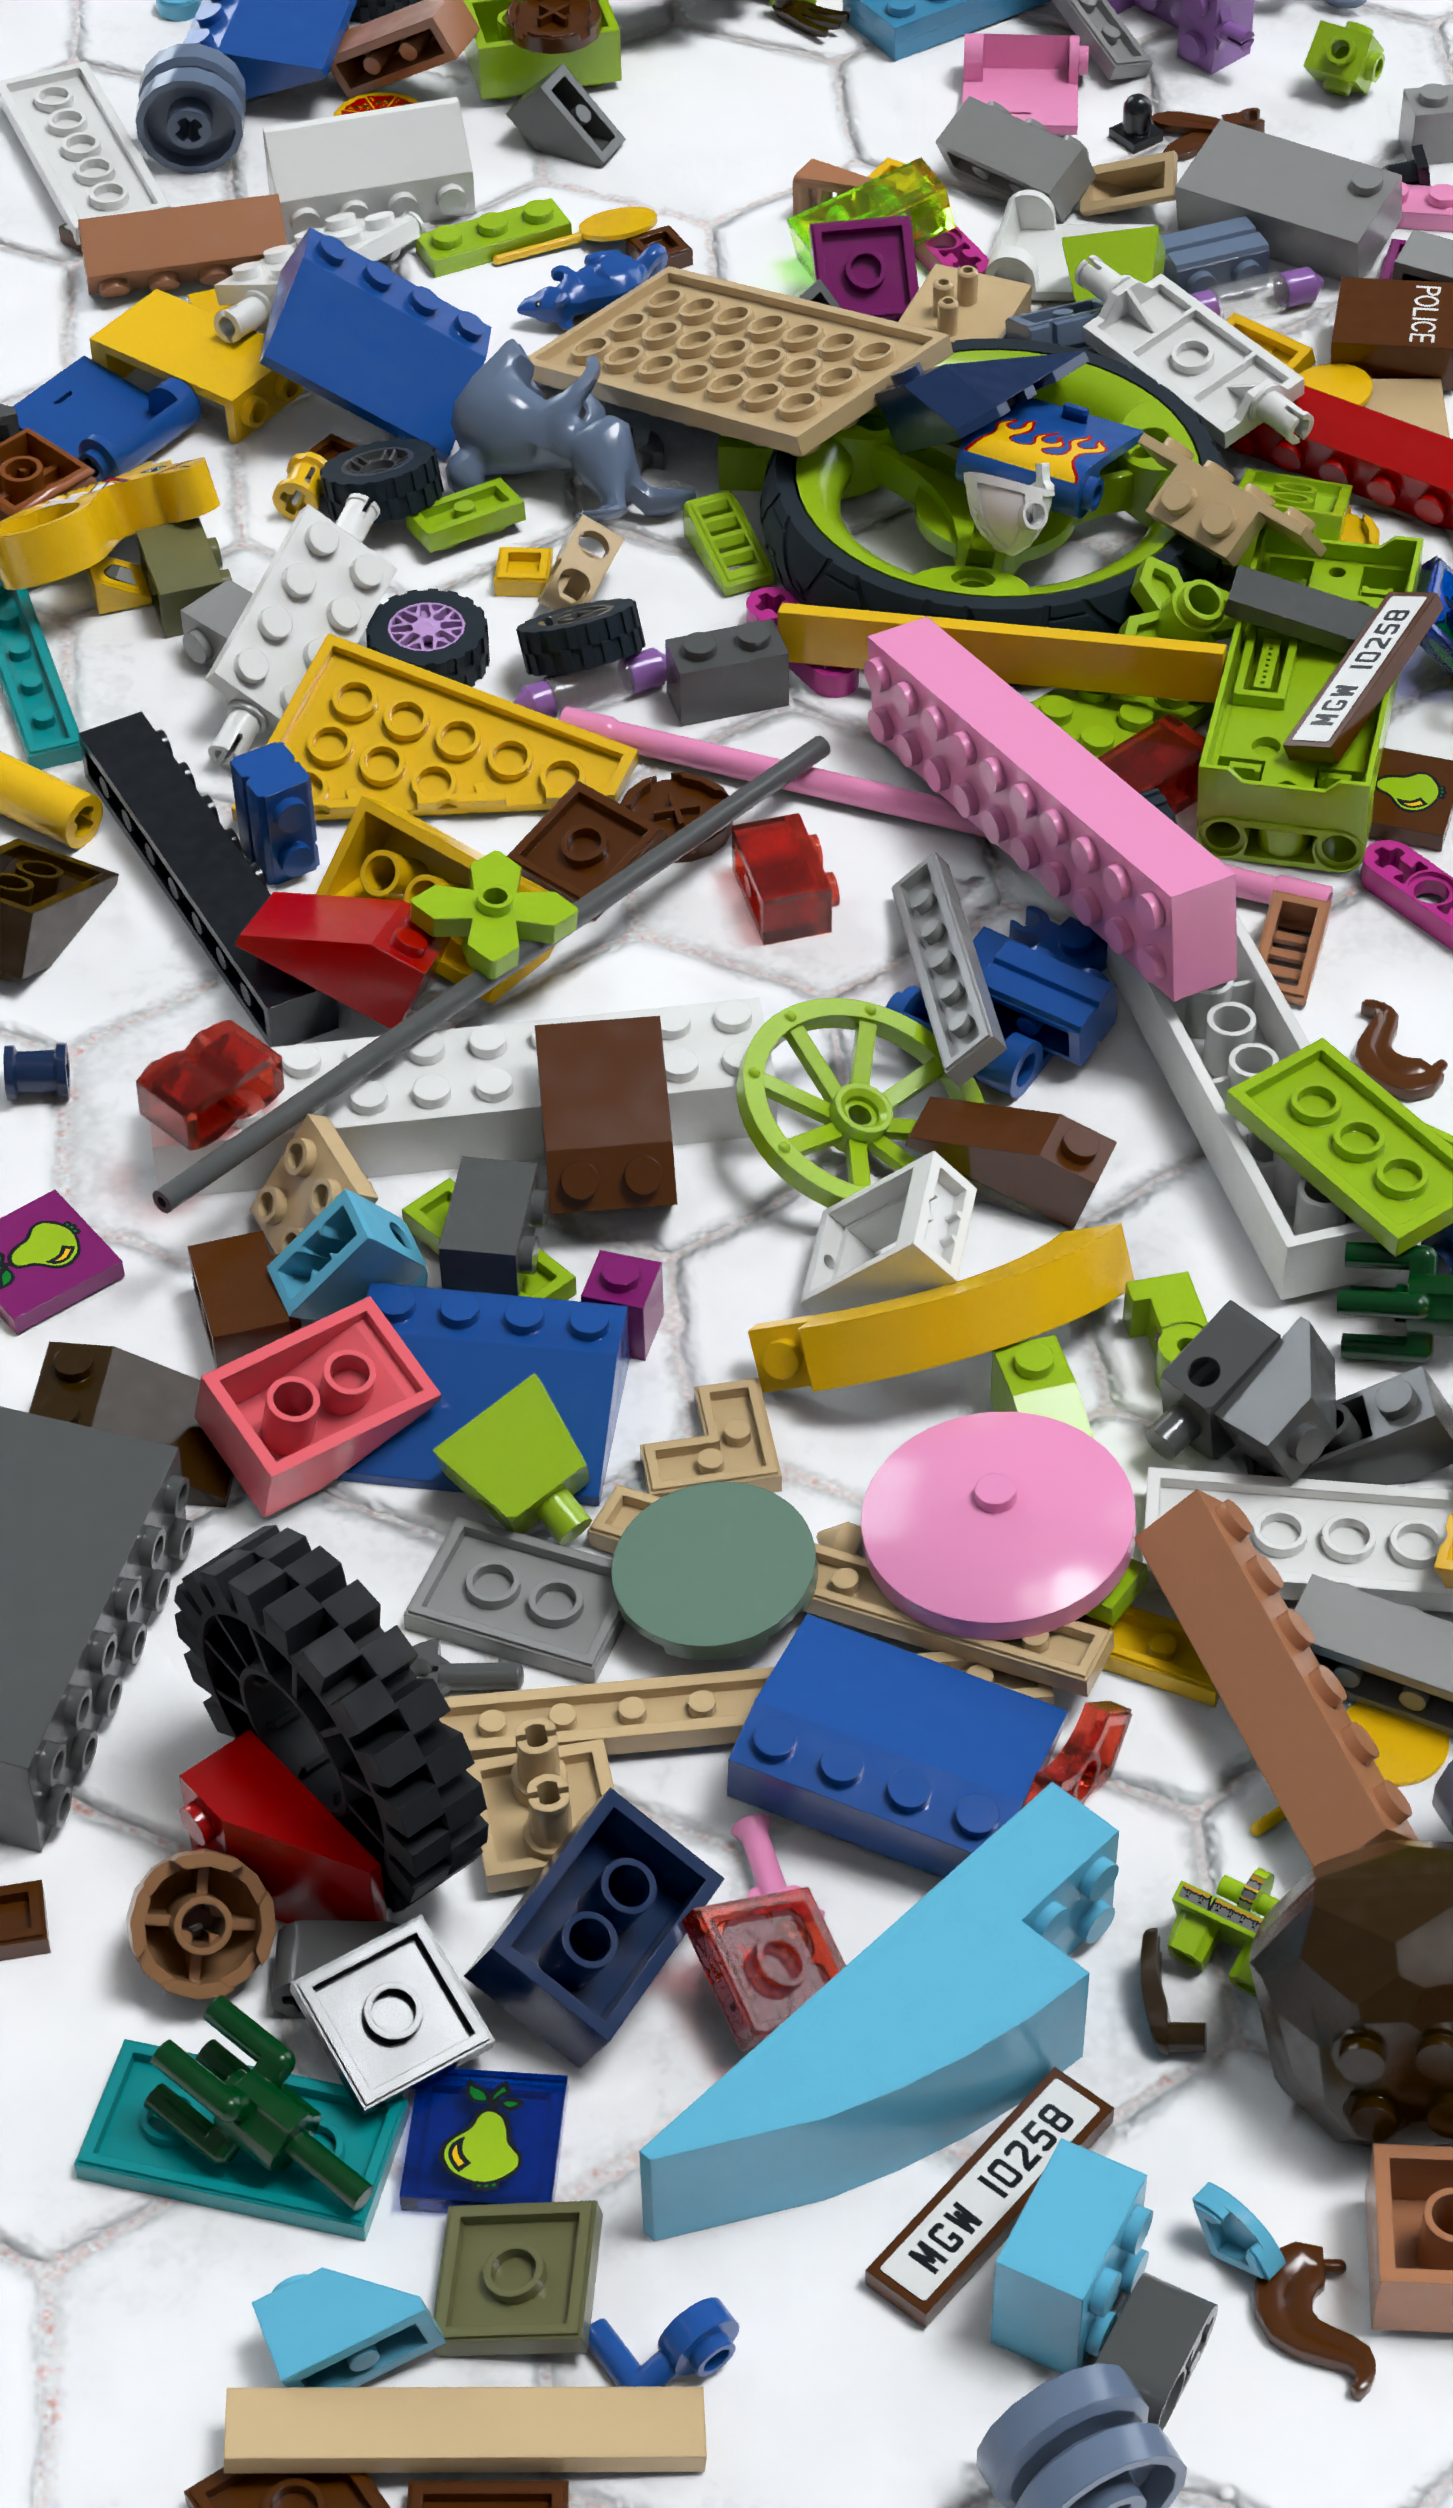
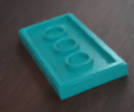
M124 2039L74 2163L78 2179L366 2241L410 2114L409 2100L407 2098L401 2097L362 2118L344 2085L290 2074L284 2083L321 2113V2122L313 2137L374 2186V2192L367 2203L358 2211H354L295 2162L283 2171L275 2169L269 2172L240 2148L234 2159L227 2165L218 2166L211 2163L144 2108V2102L157 2085L164 2083L213 2124L215 2116L151 2064V2059L160 2046ZM187 2052L196 2060L198 2054Z

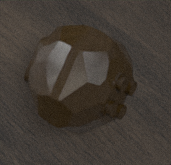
M1386 1840L1321 1862L1311 1868L1264 1916L1251 1946L1249 1963L1274 2078L1282 2090L1335 2141L1366 2147H1373V2144L1433 2146L1453 2143V1842Z

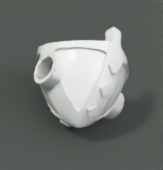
M1036 463V481L1031 485L984 473H964V485L966 487L970 514L979 533L992 545L993 549L1009 556H1016L1032 546V543L1044 528L1051 509L1052 497L1055 496L1054 484L1050 481L1049 463Z

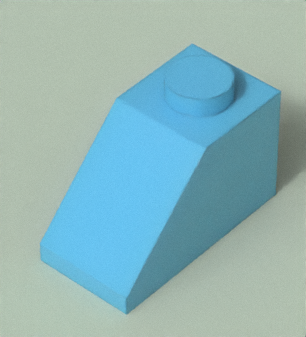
M324 2267L310 2274L291 2276L280 2282L271 2293L251 2302L278 2375L285 2387H358L447 2343L441 2328L420 2296Z

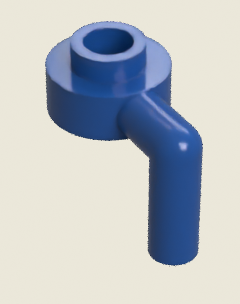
M711 2297L693 2304L680 2313L661 2334L657 2345L658 2351L642 2365H640L609 2322L604 2318L590 2325L588 2348L617 2387H665L678 2375L688 2376L697 2373L698 2376L705 2377L722 2368L735 2353L736 2346L733 2342L739 2333L740 2326L719 2298Z

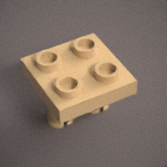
M307 1114L294 1137L287 1144L285 1152L264 1186L258 1192L249 1210L261 1230H263L274 1252L279 1254L344 1189L353 1191L374 1204L377 1202L378 1196L373 1190L371 1182L367 1180L368 1177L363 1174L329 1118Z
M531 1717L523 1720L516 1727L517 1753L474 1760L475 1764L466 1769L468 1773L482 1784L487 1809L480 1815L489 1824L487 1843L481 1846L483 1850L481 1861L488 1893L531 1886L581 1817L610 1787L615 1790L604 1739L558 1746V1735L554 1723L543 1717Z

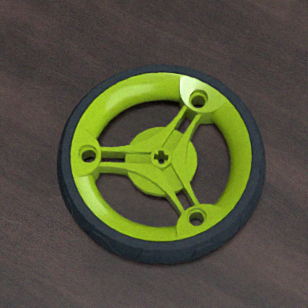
M984 338L955 340V342H951L954 354L935 366L1085 351L1089 362L1059 381L1036 390L1037 395L1032 398L1059 406H1064V403H1072L1088 408L1090 415L1143 430L1144 433L1161 443H1164L1167 437H1171L1195 455L1192 459L1194 462L1204 466L1207 460H1211L1227 470L1223 457L1204 424H1201L1199 417L1184 401L1162 384H1158L1155 379L1134 368L1130 369L1128 365L1083 349L1069 346L1061 347L1060 344L1033 340L1025 341L1022 339ZM879 405L861 416L856 425L840 430L821 443V447L810 455L797 457L792 456L790 453L773 449L767 463L760 498V522L762 524L766 549L770 553V556H768L769 561L784 588L800 604L1118 634L1120 627L1129 616L1145 613L1130 591L1137 568L1148 556L1155 557L1176 567L1184 583L1201 579L1214 584L1223 566L1220 558L1158 523L1145 511L1172 472L1159 465L1139 443L1100 470L1099 478L1104 480V491L1095 511L1089 510L1082 519H1077L1050 510L1047 523L1032 543V546L1016 556H1009L993 549L992 545L979 533L970 514L966 487L963 483H959L955 477L956 460L960 448L940 444L900 455ZM881 486L895 492L915 506V520L919 531L934 547L953 556L955 566L935 567L913 574L877 557L859 544L847 529L841 517V499L855 497ZM1126 511L1137 521L1149 527L1146 535L1132 551L1117 561L1084 576L1034 587H1028L1026 582L1014 576V573L1023 562L1040 558L1059 548L1071 536L1075 526L1107 514ZM973 563L990 564L993 566L992 569L983 567H975L972 565ZM1007 683V684H1009L1010 686H1020V685H1021V684H1010V683Z

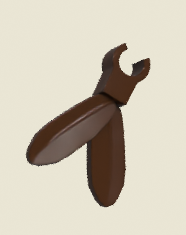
M1247 108L1240 112L1222 115V120L1264 133L1265 120L1260 119L1259 108ZM1166 111L1153 114L1151 123L1162 131L1187 134L1168 144L1163 151H1175L1178 155V161H1184L1197 155L1221 119L1194 113Z

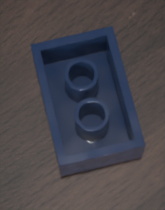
M610 1787L581 1817L465 1973L464 1977L580 2069L610 2042L725 1878Z

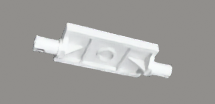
M384 211L361 219H356L353 212H344L326 218V226L315 228V230L324 235L339 239L346 247L371 261L380 260L385 262L396 259L402 249L415 243V240L420 237L419 234L425 233L422 219L412 211L408 212V214L407 211L403 212L396 218L392 211ZM308 230L297 233L295 235L296 242L290 245H280L265 250L263 252L264 259L260 261L247 262L233 267L232 276L214 285L218 304L233 305L226 310L219 311L214 317L215 331L223 341L227 343L232 341L234 343L254 330H267L280 272Z
M1096 255L1088 256L1089 262L1095 268L1085 259L1079 264L1075 272V282L1103 301V307L1099 315L1083 326L1084 342L1102 356L1128 365V368H1134L1155 379L1158 384H1162L1174 392L1193 410L1201 420V424H1204L1212 439L1226 449L1264 422L1284 436L1292 445L1300 443L1299 437L1294 432L1303 440L1309 435L1314 425V417L1293 403V401L1304 394V378L1163 274H1159L1145 284L1130 275L1121 276L1103 263L1102 259Z
M360 493L350 494L336 523L310 504L299 511L205 678V681L224 694L227 704L225 710L228 717L215 741L211 743L208 749V754L213 761L218 760L222 751L226 752L220 766L231 769L230 762L234 757L247 753L257 733H262L265 730H275L328 633L356 644L359 642L398 570L362 543L373 522L380 514V508L375 501L370 504L366 512L362 511L369 499L368 496Z

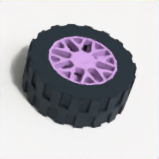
M428 588V590L418 591L416 589L407 591L406 594L392 596L388 598L389 601L378 605L365 629L367 648L470 687L475 686V682L484 677L486 666H489L490 663L488 624L484 611L480 606L477 607L474 604V600L467 596L462 597L454 591L448 590L446 592Z

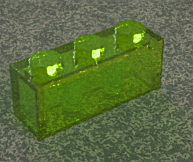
M922 157L787 219L797 259L813 280L808 231L809 225L812 223L911 215L914 247L955 228L947 189Z

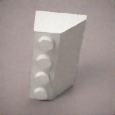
M458 97L263 127L269 195L279 194L287 245L296 242L295 235L297 233L308 230L310 227L313 229L326 226V218L344 212H353L356 219H361L384 211H392L396 218L403 212L407 211L408 214V212L412 211L419 215L423 222L476 214L473 168Z

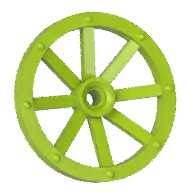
M845 998L808 1000L794 1004L773 1015L754 1035L741 1060L736 1082L739 1113L748 1136L759 1154L794 1189L827 1208L871 1185L867 1151L871 1152L895 1171L917 1160L891 1141H906L917 1119L893 1118V1111L937 1080L943 1085L951 1099L985 1104L974 1077L959 1087L945 1074L934 1033L918 1022L889 1008L870 1002ZM823 1028L855 1030L849 1083L843 1087L840 1085L807 1031ZM876 1036L902 1048L923 1064L883 1093L877 1088L870 1086ZM787 1040L824 1100L765 1073L766 1062L772 1051ZM766 1097L824 1125L787 1139L776 1123ZM834 1146L837 1150L846 1154L848 1182L822 1170L805 1156ZM961 1174V1175H962L963 1177H965L970 1183L973 1182V1179H971V1178H969V1177H967V1176Z

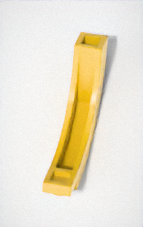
M1122 1223L1061 1232L1048 1243L1020 1258L986 1272L959 1280L954 1284L943 1285L912 1295L840 1311L757 1323L748 1330V1335L763 1393L812 1386V1390L815 1392L905 1375L977 1356L1026 1340L1065 1325L1108 1304L1125 1293L1126 1282L1135 1280Z

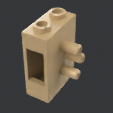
M935 264L898 322L949 334L951 342L964 339H1006L1005 320L1009 317L1031 312L1032 285L978 273L976 268L969 265L958 269Z

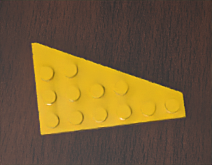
M329 633L325 637L266 744L283 742L293 754L295 762H299L309 774L315 821L351 819L362 796L399 807L413 816L550 810L577 781L618 802L638 763V749ZM234 802L231 811L233 820L237 821L236 806Z

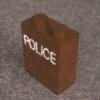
M1341 277L1331 342V364L1343 363L1356 366L1364 370L1371 379H1441L1443 390H1453V283Z

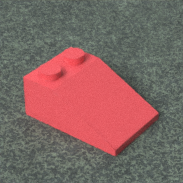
M369 1296L202 1375L194 1418L263 1518L322 1490L440 1402L441 1393L372 1297Z

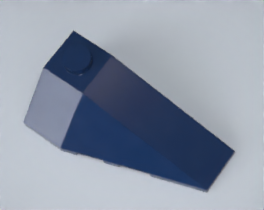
M1081 351L944 364L924 371L919 362L890 375L893 385L874 395L898 451L902 455L959 440L1010 412V406L1029 400L1037 395L1036 390L1059 381L1089 362L1086 352Z

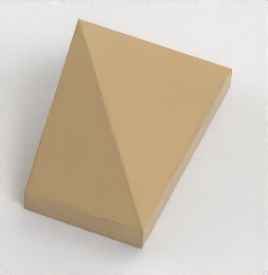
M1169 151L1092 166L1097 176L1080 198V213L1083 217L1176 200L1177 153Z

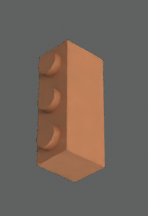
M423 0L348 29L343 35L330 71L349 100L457 59L480 28L463 0Z

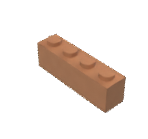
M279 194L78 219L79 238L89 295L100 294L104 298L122 297L127 295L132 289L150 287L152 291L155 289L170 291L179 287L180 283L200 281L204 285H215L232 276L233 267L247 262L260 261L264 259L263 252L265 250L280 245H287Z

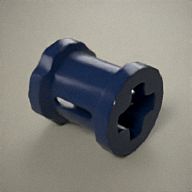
M57 1043L55 1049L40 1051H17L14 1045L4 1046V1082L8 1101L18 1100L19 1095L23 1093L57 1092L60 1098L70 1097L71 1079L67 1043Z

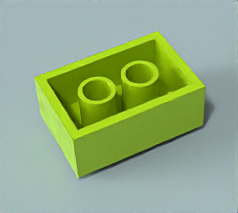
M463 0L480 28L464 49L481 100H507L515 95L525 94L532 86L562 63L581 86L600 87L608 82L622 81L620 29L608 0H595L599 3L602 13V30L598 38L587 47L560 54L531 52L518 47L509 39L505 13L510 3L514 0Z

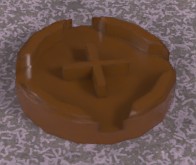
M514 0L510 3L505 13L509 39L518 47L535 53L560 54L579 50L595 41L602 30V13L599 3L595 0L591 2L587 0H524L520 3L518 0Z
M687 772L671 773V779L657 782L656 776L643 779L626 792L620 804L663 827L669 838L729 795L722 786L707 777ZM733 822L674 863L692 862L711 856L726 845L733 832Z

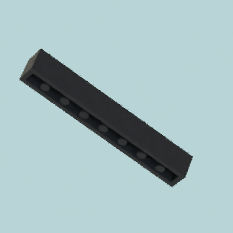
M142 711L80 732L79 740L85 777L268 1046L295 1045L339 1028L336 1003L339 1001L235 946L240 933L271 894L268 891L265 877L256 862L249 864L245 859L241 843L232 828L225 830L220 823L216 806L209 795L201 796L196 789L193 774L187 763H178L174 758L171 744L162 729L155 731Z

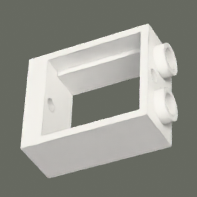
M932 1151L823 1210L800 1303L813 1315L888 1301L956 1283L958 1281L977 1188L938 1153ZM896 1242L895 1247L874 1257L875 1252Z

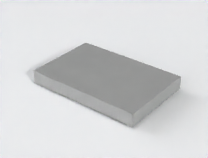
M457 1515L404 1612V1623L407 1630L589 1684L597 1682L626 1622L618 1608L612 1584L611 1559Z

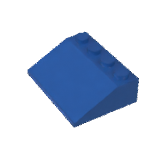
M202 0L183 44L199 43L221 51L234 61L245 79L248 100L327 78L357 0Z
M310 227L280 272L259 363L401 440L417 439V441L429 442V445H433L435 448L437 459L445 463L456 440L451 426L454 402L472 376L484 365L492 327L485 324L475 314L462 311L438 298L430 289L417 286L398 276L383 263L371 261L346 247L339 239L324 235Z
M370 1282L367 1297H372L441 1393L440 1402L340 1475L338 1481L465 1493L439 1468L433 1449L535 1373L545 1387L588 1468L590 1481L573 1496L581 1505L600 1506L630 1360L628 1306Z
M807 1613L756 1697L728 1758L727 1796L944 1879L1034 1799L1069 1711Z

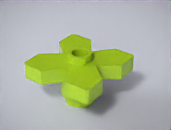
M1148 556L1137 568L1130 592L1145 613L1129 616L1120 627L1118 634L1216 643L1217 640L1230 638L1233 635L1237 619L1223 614L1230 592L1201 579L1184 583L1176 567L1152 556Z
M492 851L470 864V889L434 885L411 899L410 920L432 937H462V952L469 966L474 971H479L488 979H496L518 966L519 940L554 944L577 929L578 908L557 892H519L522 867L502 852Z

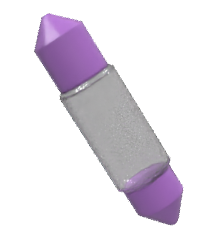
M1305 266L1280 273L1273 271L1210 286L1207 290L1191 293L1190 295L1225 321L1234 312L1248 319H1254L1283 312L1289 307L1314 302L1324 284V279L1310 267Z
M652 647L607 665L568 674L546 676L542 681L523 686L513 703L559 720L565 706L590 711L631 698L633 694L662 686L666 683V655Z

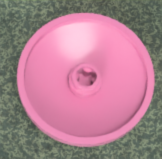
M986 1412L966 1415L942 1422L915 1435L896 1449L880 1466L870 1482L862 1505L861 1531L863 1549L867 1566L879 1589L890 1602L912 1619L932 1629L964 1638L980 1640L1020 1639L1050 1632L1070 1624L1098 1606L1119 1584L1128 1569L1136 1543L1134 1539L1136 1536L1134 1495L1124 1470L1113 1455L1094 1438L1071 1425L1049 1417L1021 1412Z

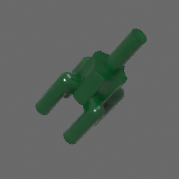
M1346 1242L1345 1267L1410 1270L1408 1284L1397 1283L1396 1287L1351 1285L1350 1290H1338L1337 1315L1394 1318L1395 1322L1406 1323L1407 1336L1343 1333L1341 1339V1358L1425 1363L1429 1361L1434 1353V1337L1453 1336V1275L1437 1274L1438 1255L1435 1249L1428 1245H1415L1395 1257L1380 1243Z
M223 1995L218 1996L210 2003L203 2015V2019L257 2062L253 2069L216 2039L208 2041L202 2047L196 2060L172 2040L165 2041L156 2050L151 2059V2064L215 2116L214 2124L164 2083L157 2085L149 2093L144 2102V2108L211 2163L218 2166L227 2165L234 2159L241 2148L269 2172L275 2169L283 2171L295 2162L354 2211L361 2209L370 2199L374 2192V2186L313 2137L321 2122V2113L284 2084L296 2065L294 2053Z

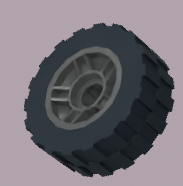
M391 439L388 441L372 442L363 446L360 445L336 455L333 459H329L325 466L320 469V478L328 512L334 521L339 518L346 505V500L353 493H360L369 497L362 509L363 512L367 511L373 501L377 503L380 508V514L373 524H380L417 514L421 510L434 505V502L440 500L442 492H444L434 446H430L429 442L417 441V439Z
M629 598L605 599L565 607L529 619L525 623L520 624L516 629L526 672L528 675L553 676L596 668L632 656V654L641 651L646 646L636 601H632Z

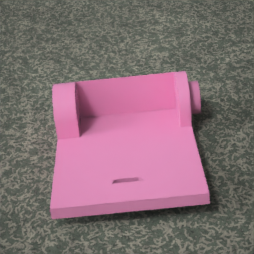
M965 33L962 105L969 96L986 104L989 101H995L1005 107L1011 115L1024 121L1027 118L1035 119L1052 134L1077 135L1078 75H1088L1089 46L1080 45V35Z

